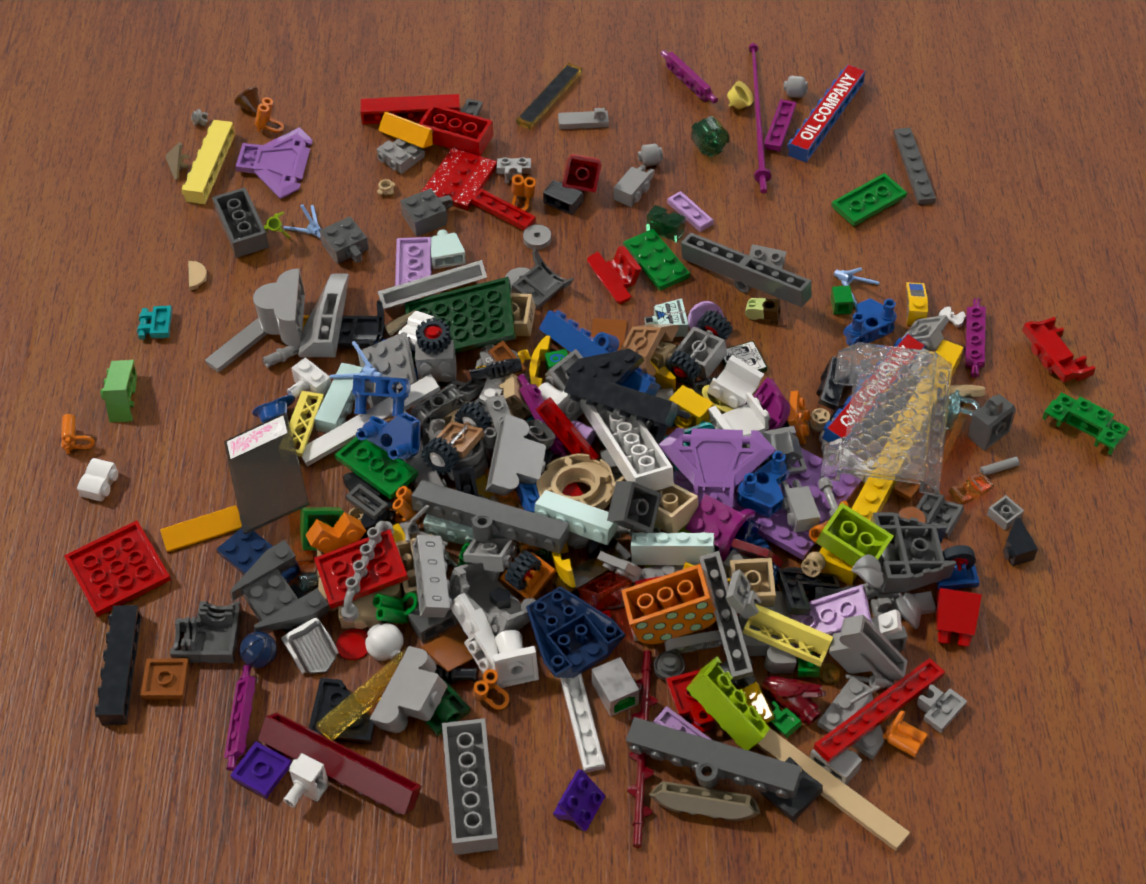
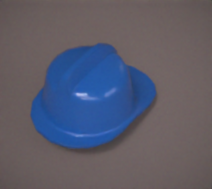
M294 395L283 396L256 407L252 414L259 417L263 425L281 416L284 417L285 421L287 408L294 403L296 398Z

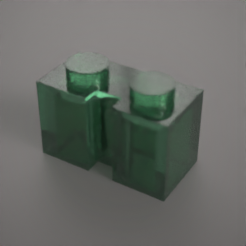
M654 205L646 216V230L654 229L659 236L678 242L685 232L686 217L675 212L669 214L667 209Z

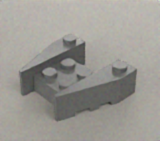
M873 512L870 521L894 536L890 543L895 544L898 561H884L881 569L884 579L881 586L883 593H903L951 577L956 561H944L940 545L947 530L946 525L934 522L927 524L919 522L917 518L913 517L906 519L900 517V514L893 512Z
M285 540L266 550L231 589L232 601L243 596L260 621L254 625V632L271 633V631L279 629H290L292 626L301 625L317 617L319 619L328 614L329 604L318 588L298 599L281 573L295 566L296 559L295 554Z

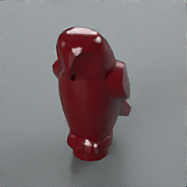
M778 676L767 677L763 681L762 690L770 699H776L784 708L787 707L791 712L800 716L803 723L807 722L811 725L821 715V712L818 710L819 706L814 703L812 698L826 696V690H821V685Z

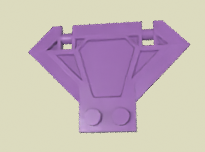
M299 127L264 145L243 143L237 160L236 171L255 173L279 199H282L300 190L301 184L296 183V181H302L310 153V148L306 146L312 145V139Z
M676 428L658 445L662 452L693 484L694 494L698 496L699 504L706 494L733 509L735 487L744 480V476L747 473H752L776 451L758 430H751V436H743V430L692 428L691 434H684V428ZM683 442H691V446H683ZM743 444H750V448L742 447Z

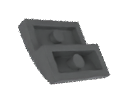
M929 491L924 493L916 507L924 513L927 524L934 522L947 526L944 538H949L964 512V505L945 501L944 495Z

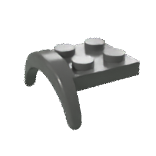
M535 248L532 251L535 266L513 283L511 289L517 294H532L536 309L538 310L558 292L567 288L574 278L564 279L555 274L545 264L538 249Z

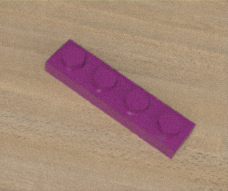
M780 99L764 143L765 149L781 151L796 108V102Z

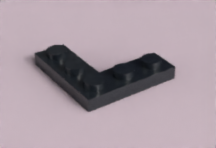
M833 356L828 366L818 404L836 410L844 383L846 382L856 387L860 384L863 386L864 380L870 371Z
M778 569L776 573L788 612L797 616H809L811 612L805 591H815V587L840 588L835 574L819 573L815 577H809L803 571Z

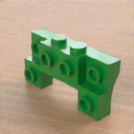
M1062 392L1056 400L1053 399L1042 417L1044 420L1048 416L1056 419V426L1058 427L1066 419L1065 423L1096 438L1095 447H1098L1100 443L1109 447L1108 454L1110 455L1126 438L1130 430L1129 427L1114 420V414L1081 396L1076 400Z

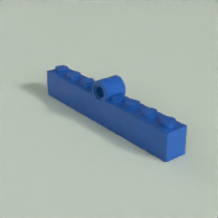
M549 310L539 327V330L550 336V338L568 351L572 352L576 349L583 358L615 352L619 348V340L616 336L600 332L593 338L589 330L579 328L578 322L572 319L568 320L566 318L567 315L559 310L557 312ZM638 367L621 384V386L653 396L656 395L661 387L660 384L655 382L656 378L648 373L644 374L641 367Z

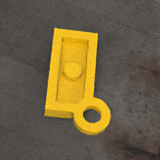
M757 682L742 689L746 695V703L749 706L753 705L765 723L775 719Z

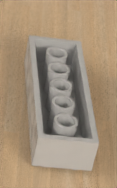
M485 718L442 723L454 855L498 850Z

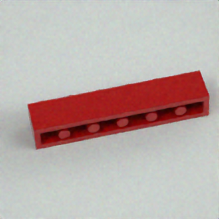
M460 95L361 98L362 124H380L384 112H388L412 122H420L432 104L461 112Z

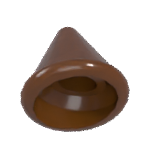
M250 87L242 91L235 98V105L256 115L258 105L260 104L258 88Z

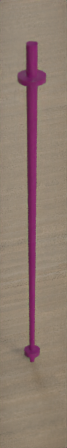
M752 43L749 45V51L752 53L759 164V169L754 173V179L760 183V192L765 194L767 193V182L771 179V172L765 169L755 54L758 51V45Z

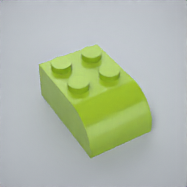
M841 503L820 533L816 543L851 566H854L865 555H872L878 560L894 536Z

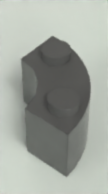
M790 431L781 434L761 432L776 451H782V455L785 454V464L791 465L803 458L799 439ZM773 454L770 455L762 464H760V466H764L766 463L772 460Z

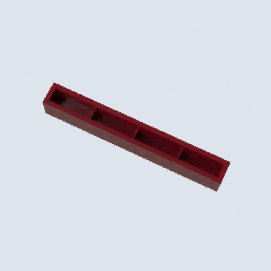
M277 712L265 717L258 740L265 743V746L268 748L277 749L288 758L298 759L301 753L324 764L327 777L330 776L337 780V783L355 789V792L360 795H367L374 799V802L392 808V811L397 814L405 815L414 810L422 788L420 784Z

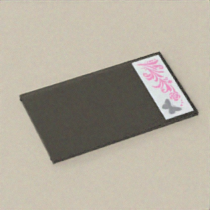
M286 412L224 441L244 534H248L310 505Z

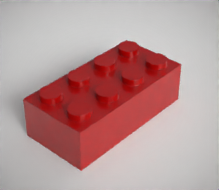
M434 104L430 106L419 123L432 129V144L449 149L456 148L478 156L482 155L494 136L492 120Z

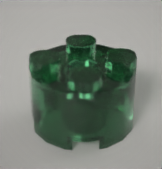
M714 116L695 122L691 127L692 142L701 154L708 155V157L720 154L724 151L722 148L726 143H729L730 136L728 131Z

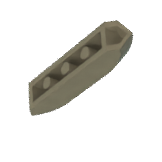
M666 781L658 784L649 794L659 805L678 813L684 811L692 815H708L712 818H725V821H742L761 814L757 802L751 795Z

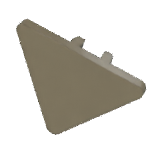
M178 143L166 154V160L175 180L179 178L180 166L188 167L187 164L182 162L184 158H189L188 155L181 154L182 143Z
M417 310L386 323L385 327L388 334L391 336L396 331L399 333L403 325L408 321L409 316Z

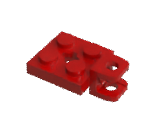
M700 670L666 678V684L677 714L682 718L689 716L691 725L702 733L712 731L714 718L706 712L705 708L696 699L688 695L689 691L686 689Z

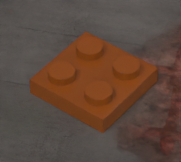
M188 658L146 659L140 694L141 698L184 699L190 663Z

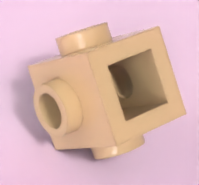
M660 341L650 361L658 369L664 367L676 350V345Z

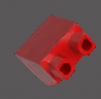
M571 154L565 162L562 187L596 193L602 167L600 159Z
M940 588L937 591L935 631H938V643L950 644L951 634H958L957 645L969 647L976 631L982 594Z

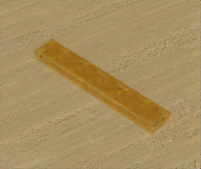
M405 648L322 718L317 723V729L333 741L381 699L407 649Z

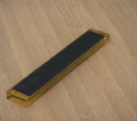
M568 62L516 119V124L531 129L582 73V68Z

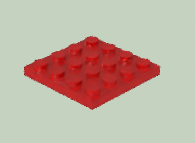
M138 520L64 555L96 617L112 610L113 606H121L171 581L170 575Z

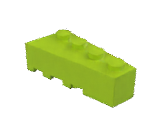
M717 656L699 671L686 689L705 708L706 712L720 724V727L734 739L735 743L748 751L765 737L770 728L753 705L749 706L746 703V695L742 689L737 690L731 682L733 677L729 671H723L719 665L722 662Z

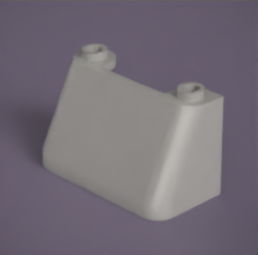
M470 562L454 568L449 580V598L453 601L458 595L465 593L475 610L481 608L484 612L494 637L505 630L518 631L530 622L526 606L536 601L533 598H527L521 604L510 593L511 608L498 609L490 601L489 594L496 588L500 587L503 591L507 590L498 581L500 572L484 570L483 563L473 564Z

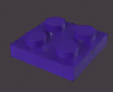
M255 742L231 773L230 777L237 783L267 799L288 771L292 762L264 745Z

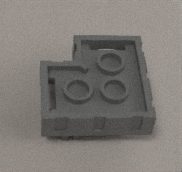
M200 601L197 619L195 617H192V619L186 617V619L176 618V635L174 646L170 650L171 658H188L190 663H235V652H237L238 634L240 633L241 616L243 614L241 602H233L228 606H215L207 601Z

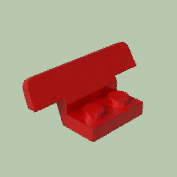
M618 246L614 259L607 262L598 251L587 258L588 265L615 302L623 304L630 301L632 296L626 288L636 284L641 267L626 247Z

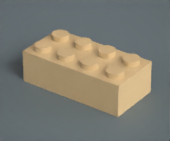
M622 476L617 481H626V479ZM616 481L611 485V487H612V497H613V493H614ZM674 484V486L656 491L661 493V498L654 525L668 533H677L688 524L699 506L697 495Z

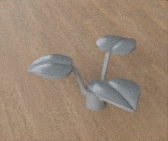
M889 543L882 553L881 558L883 562L898 561L894 543ZM872 555L861 557L851 571L859 575L866 582L863 585L866 589L867 599L870 600L875 596L878 598L898 597L895 599L897 610L914 629H917L921 619V607L917 599L907 592L903 595L901 593H883L881 586L884 579L880 562Z

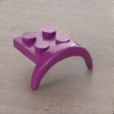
M767 377L753 396L759 400L763 410L766 409L769 413V429L765 431L781 428L790 415V405L787 399L781 393L774 380Z
M705 494L685 529L691 533H714V545L719 547L721 560L724 562L729 555L731 544L744 522L755 515L756 512L751 509L739 512Z

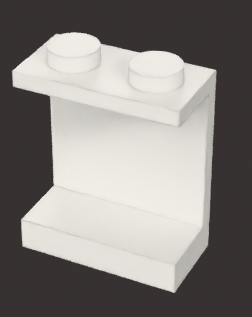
M732 355L719 377L712 379L707 393L736 409L746 404V393L750 392L753 395L759 387L764 374Z
M750 392L746 393L747 404L724 414H721L716 406L709 408L710 423L714 425L715 429L743 430V435L751 434V430L762 432L769 429L768 420H770V416L766 409L763 410L759 400L754 398Z

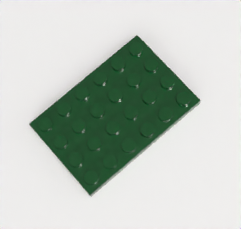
M509 277L405 302V314L417 310L434 316L437 321L442 319L443 323H447V326L450 328L451 340L454 341L455 353L516 339ZM411 350L413 364H415V351Z

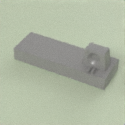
M595 108L594 111L558 113L559 129L609 127L608 111H605V108Z
M931 591L911 594L920 604L921 615L935 613L936 607ZM898 597L871 600L870 606L873 616L876 617L892 610H897L895 599Z

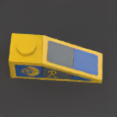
M906 282L907 325L912 326L916 319L927 318L928 298L924 283Z

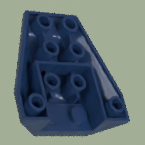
M561 586L526 606L543 663L555 678H575L608 658L625 637V633L612 618Z

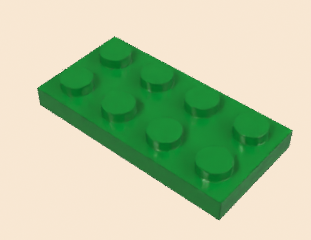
M883 173L832 201L831 207L852 226H856L907 197V192L887 174Z
M654 229L623 241V246L626 247L659 291L690 278L688 269Z
M355 437L335 454L337 461L391 500L396 496V492L400 487L408 486L419 476L418 471L399 458L391 459L387 451L367 439L359 440Z

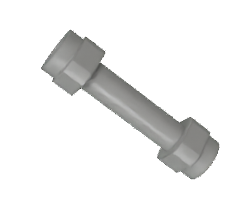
M824 477L818 481V487L826 496L831 509L829 514L832 517L838 505L831 490L833 489L832 482L828 477Z

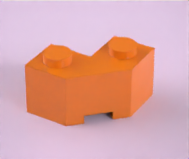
M344 512L334 527L317 519L306 533V537L312 547L326 554L359 541L366 530L360 520Z

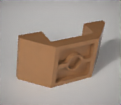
M669 324L633 326L620 350L631 349L642 355L645 361L639 367L643 369L642 372L644 374L648 373L654 376L657 370L650 360L660 341H673L679 326Z

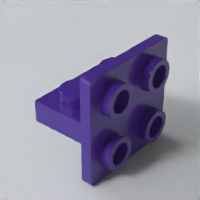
M578 769L558 802L553 815L559 820L573 821L582 831H586L605 799V794L582 769Z

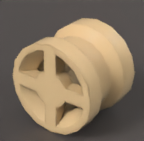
M817 408L812 411L811 429L816 432H822L825 424L830 420V413L823 408Z
M809 553L801 564L803 573L809 577L817 576L825 567L826 560L821 553Z

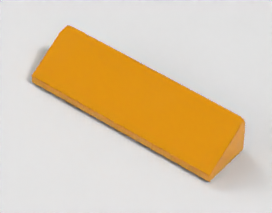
M384 112L379 126L380 132L421 148L432 145V129Z
M235 505L162 528L160 532L168 553L240 530L243 527L238 508Z

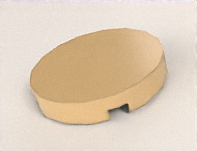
M977 385L947 386V393L950 396L982 397L985 395V387Z

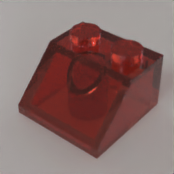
M609 572L578 587L577 591L581 600L603 612L605 608L621 603V600H623L621 590L631 587L632 580Z

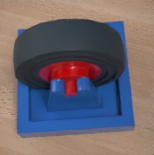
M957 545L942 551L944 561H956V565L950 578L936 582L938 590L940 588L960 589L979 586L980 582L975 567L976 556L971 547Z

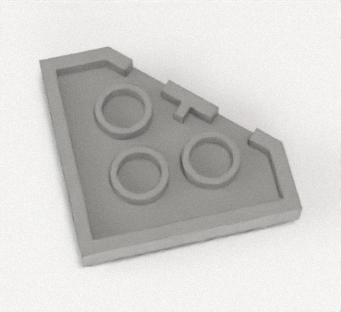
M402 332L361 350L373 368L382 373V376L409 378L411 385L417 382L407 333ZM358 354L360 367L364 368L365 363ZM399 382V385H397L396 388L402 390L403 386H401V383Z
M852 676L819 719L817 726L828 733L874 700L871 693L853 704L849 703L851 699L870 689V687ZM881 725L877 726L851 747L873 760L885 741L882 737Z

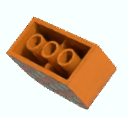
M701 564L621 590L629 625L638 640L645 644H658L672 638L696 632L709 627L716 621L714 613L716 608Z

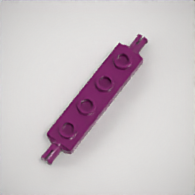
M661 51L660 55L666 59L668 70H671L678 79L683 81L697 97H700L704 102L710 100L713 104L717 103L718 98L713 95L711 87L673 52Z
M974 298L973 307H967L966 367L971 368V376L973 378L975 373L976 377L979 376V368L985 367L986 306H980V298H977V303L976 298Z
M525 374L519 375L517 378L522 385L519 390L535 420L539 419L546 424L535 410L544 402L540 389L536 384H530ZM555 435L554 443L550 448L551 451L560 458L567 456L566 452L568 449Z
M250 665L243 666L242 676L236 682L224 758L228 759L226 767L228 771H234L236 760L244 754L246 749L245 742L249 730L248 723L252 711L251 704L255 693L256 679L250 676L252 669Z

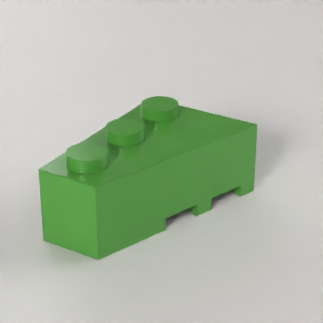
M134 360L111 361L110 368H107V378H104L101 398L105 400L109 422H126L133 419L130 407H134V401H131V394L135 393L137 380Z

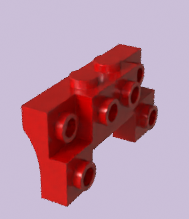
M1055 317L1038 322L1030 321L1024 324L1022 332L1032 343L1031 350L1033 354L1039 358L1043 367L1047 368L1050 374L1056 373L1063 383L1074 378L1080 381L1094 375L1096 368L1094 365L1091 367L1087 366V357L1085 355L1073 360V353L1060 338L1063 336L1064 328H1057L1055 326Z

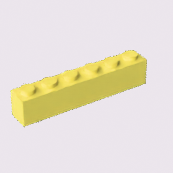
M213 120L212 125L209 126L208 134L203 139V145L198 150L196 161H193L192 170L188 173L187 181L182 186V194L186 202L206 204L235 137L233 122Z

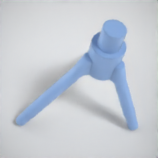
M301 205L300 207L310 222L307 229L284 226V229L313 234L321 239L319 232L321 227L318 225L314 206L311 205L312 219L304 205Z
M861 267L849 271L835 270L834 276L844 286H849L848 284L852 280L879 285L878 281L853 276V273L862 271ZM852 294V297H853V305H854L855 308H856L857 302H856V300H855V298H854V296H853V294Z
M353 341V346L365 363L362 372L335 374L329 377L332 379L353 378V375L382 376V373L373 368L357 343Z

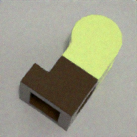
M751 298L748 300L745 315L749 319H769L771 323H779L781 314L779 299Z

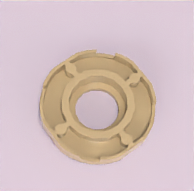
M573 454L557 458L546 465L547 470L536 482L540 496L547 490L604 510L612 501L611 485L615 482L610 466L604 460L600 459L599 462L590 459L588 454ZM573 482H583L591 488L588 493L581 496L571 497L562 494L564 488Z

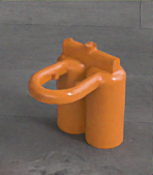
M263 98L261 104L258 105L255 126L258 132L261 129H266L274 133H280L284 129V125L280 121L270 118L273 107V100L271 98ZM267 122H271L273 124L279 125L280 128L274 129L271 126H267L266 124Z
M517 174L512 178L511 192L514 195L512 205L515 206L517 196L525 197V207L522 208L524 211L528 209L529 200L535 195L536 181L533 177H527L524 180L522 175Z
M72 414L62 416L61 446L67 455L73 449H90L95 444V440L90 436H75L76 418ZM75 440H88L91 443L88 445H77Z
M402 486L397 490V499L392 505L393 509L397 511L395 521L398 523L409 521L418 513L412 509L411 495L413 492L406 486ZM421 515V516L416 520V523H417V524H419L420 518H422L423 515Z
M488 669L484 672L482 681L480 680L475 683L473 697L477 701L484 700L496 710L504 709L509 703V695L505 690L496 685L498 679L497 672L493 669ZM494 688L497 690V693L503 694L505 702L502 705L494 704L493 700L487 697L488 690Z
M901 710L896 719H893L891 724L886 726L885 729L887 730L882 737L894 747L916 757L928 734L904 722L905 711Z

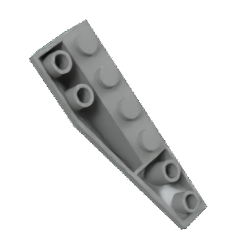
M349 274L330 275L304 325L299 357H336Z

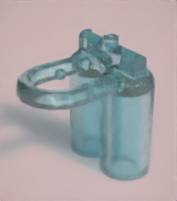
M956 390L949 395L942 410L943 418L941 425L946 429H951L960 412L972 415L973 410L960 407L961 401L974 404L976 409L981 408L980 404L974 399L961 397L959 390Z

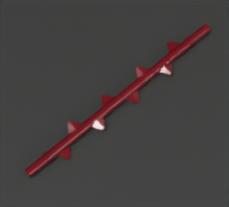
M649 650L643 653L642 678L635 681L638 689L641 690L640 712L632 714V720L636 717L648 721L649 707L658 703V699L650 695L652 652ZM631 752L629 753V758L637 761L636 784L628 787L627 792L635 797L634 822L632 823L634 827L633 847L640 848L642 847L643 818L652 815V809L644 805L645 780L654 776V771L646 767L645 753L635 754Z

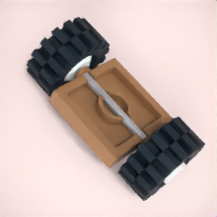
M466 402L455 414L454 420L456 422L451 421L437 437L433 438L424 447L421 455L424 457L423 461L428 463V468L431 466V470L433 472L437 470V474H441V472L442 475L450 473L458 464L460 457L465 458L485 435L484 430L491 427L492 424L490 421L491 416H488L489 412H485L483 406L480 408L478 403Z

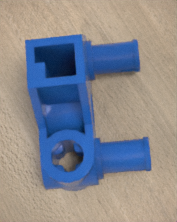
M870 298L858 303L852 323L843 331L847 345L852 348H859L892 333L895 328L894 322L897 318V314L894 311L896 302L893 299H886L884 305Z
M353 375L352 394L356 396L354 414H367V397L369 396L391 397L393 399L392 416L403 414L404 400L408 398L411 390L409 378ZM399 382L401 383V386H403V389L400 391V393L396 389V386L399 385Z
M407 412L397 415L389 423L381 418L371 416L368 422L362 428L357 429L358 432H356V437L359 440H369L387 451L388 456L393 460L413 457L418 454L420 449V420Z
M782 451L774 452L772 460L755 473H747L744 476V481L739 485V493L737 495V503L741 507L751 509L768 518L782 508L784 496L779 486L790 474L784 462L786 456L785 454L782 455Z

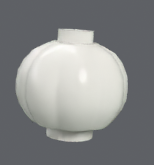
M389 623L383 625L376 624L368 631V637L365 642L366 649L374 659L379 661L391 659L393 661L401 655L400 649L403 646L404 639L401 631L396 626Z

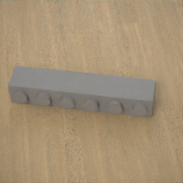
M717 551L699 556L716 608L714 613L733 681L752 677L754 674L737 613L726 600L729 585L720 553Z

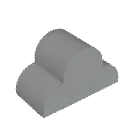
M291 269L282 273L276 283L265 284L258 288L254 293L253 300L260 327L264 332L273 335L280 334L285 344L300 346L303 330L305 291L300 269Z

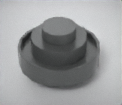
M665 651L655 658L654 672L661 680L666 681V678L684 673L685 663L682 656L678 653Z

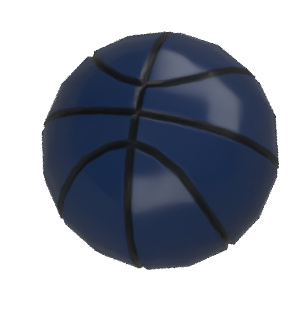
M256 631L248 634L241 642L240 656L252 668L268 666L276 657L277 645L273 637L268 633Z

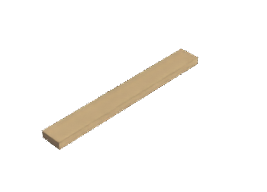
M769 729L765 737L755 745L771 758L785 762L791 757L805 772L823 785V792L820 795L893 850L897 851L910 834L908 830L772 729Z

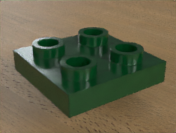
M445 680L443 681L447 684V688L441 698V702L429 721L422 720L436 736L443 733L442 723L457 722L471 712L470 707Z

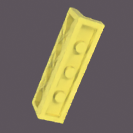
M301 391L287 428V433L279 449L283 462H290L292 455L303 456L315 424L314 418L323 402L324 394ZM311 399H316L317 402L311 405ZM310 412L312 416L306 420L307 414ZM304 427L306 429V432L300 435L301 430ZM297 442L300 443L299 450L295 449Z
M755 604L759 612L749 617L743 629V634L821 667L833 636ZM753 625L759 628L761 631H755L751 629L750 626ZM770 635H776L780 639L776 640L772 638ZM790 643H795L800 648L792 647ZM810 652H816L821 656L820 658H818L816 656L811 655Z

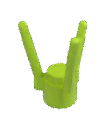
M283 211L278 214L276 213L274 217H270L267 220V225H264L266 233L268 229L273 232L280 231L289 239L290 236L282 229V222L279 217L284 215Z

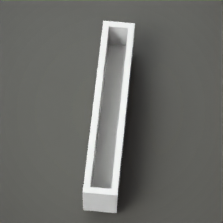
M480 260L378 291V295L382 301L383 309L487 278L483 262Z

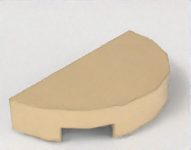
M188 261L189 288L192 291L198 289L203 282L205 283L208 275L201 263Z

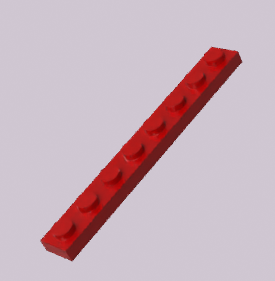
M927 659L814 743L813 749L828 763L928 689L929 685H933L941 679L945 671L932 659Z

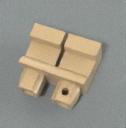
M514 373L506 376L504 383L500 384L499 387L504 390L503 395L508 408L513 410V414L520 419L532 415L519 390L522 385L517 380V376Z

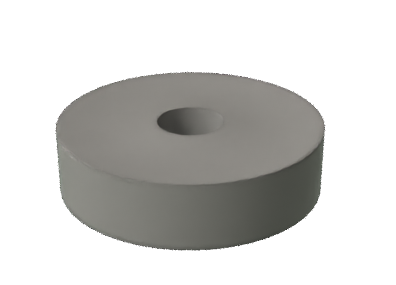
M543 225L529 226L523 233L524 244L530 249H544L551 243V232Z

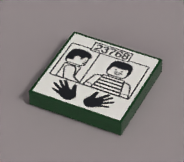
M754 341L726 348L727 355L722 360L725 367L729 358L733 355L762 373L767 372V365Z

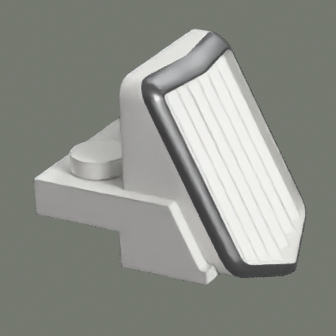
M317 617L281 637L302 674L305 672L308 674L326 673L335 661L336 654L339 653L332 638Z

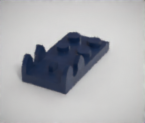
M245 525L216 550L221 557L245 575L266 550L273 546L248 525ZM296 559L295 566L281 573L287 583L301 573Z

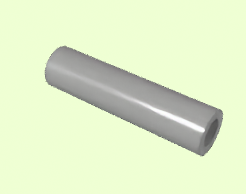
M1017 457L989 464L980 467V473L982 476H987L1019 466V460Z

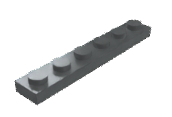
M911 128L894 129L893 135L917 204L935 203L936 198Z

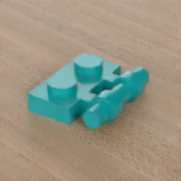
M153 306V312H149L148 308H142L139 314L140 325L137 327L138 338L144 340L148 333H150L151 338H168L170 336L172 306Z

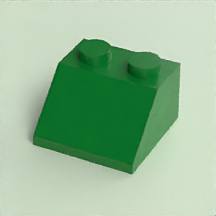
M300 507L302 550H317L310 545L306 537V533L317 519L334 527L344 513V510L340 507Z

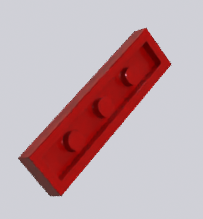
M480 189L470 198L471 204L523 231L536 222V216L483 189Z
M551 397L535 409L572 455L588 454L590 459L593 460L599 457Z

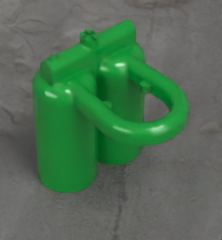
M413 592L407 593L402 599L382 594H376L373 598V606L378 608L376 610L377 620L395 624L408 623L407 616L413 613L419 604L418 596ZM410 597H413V606L406 610L404 603Z

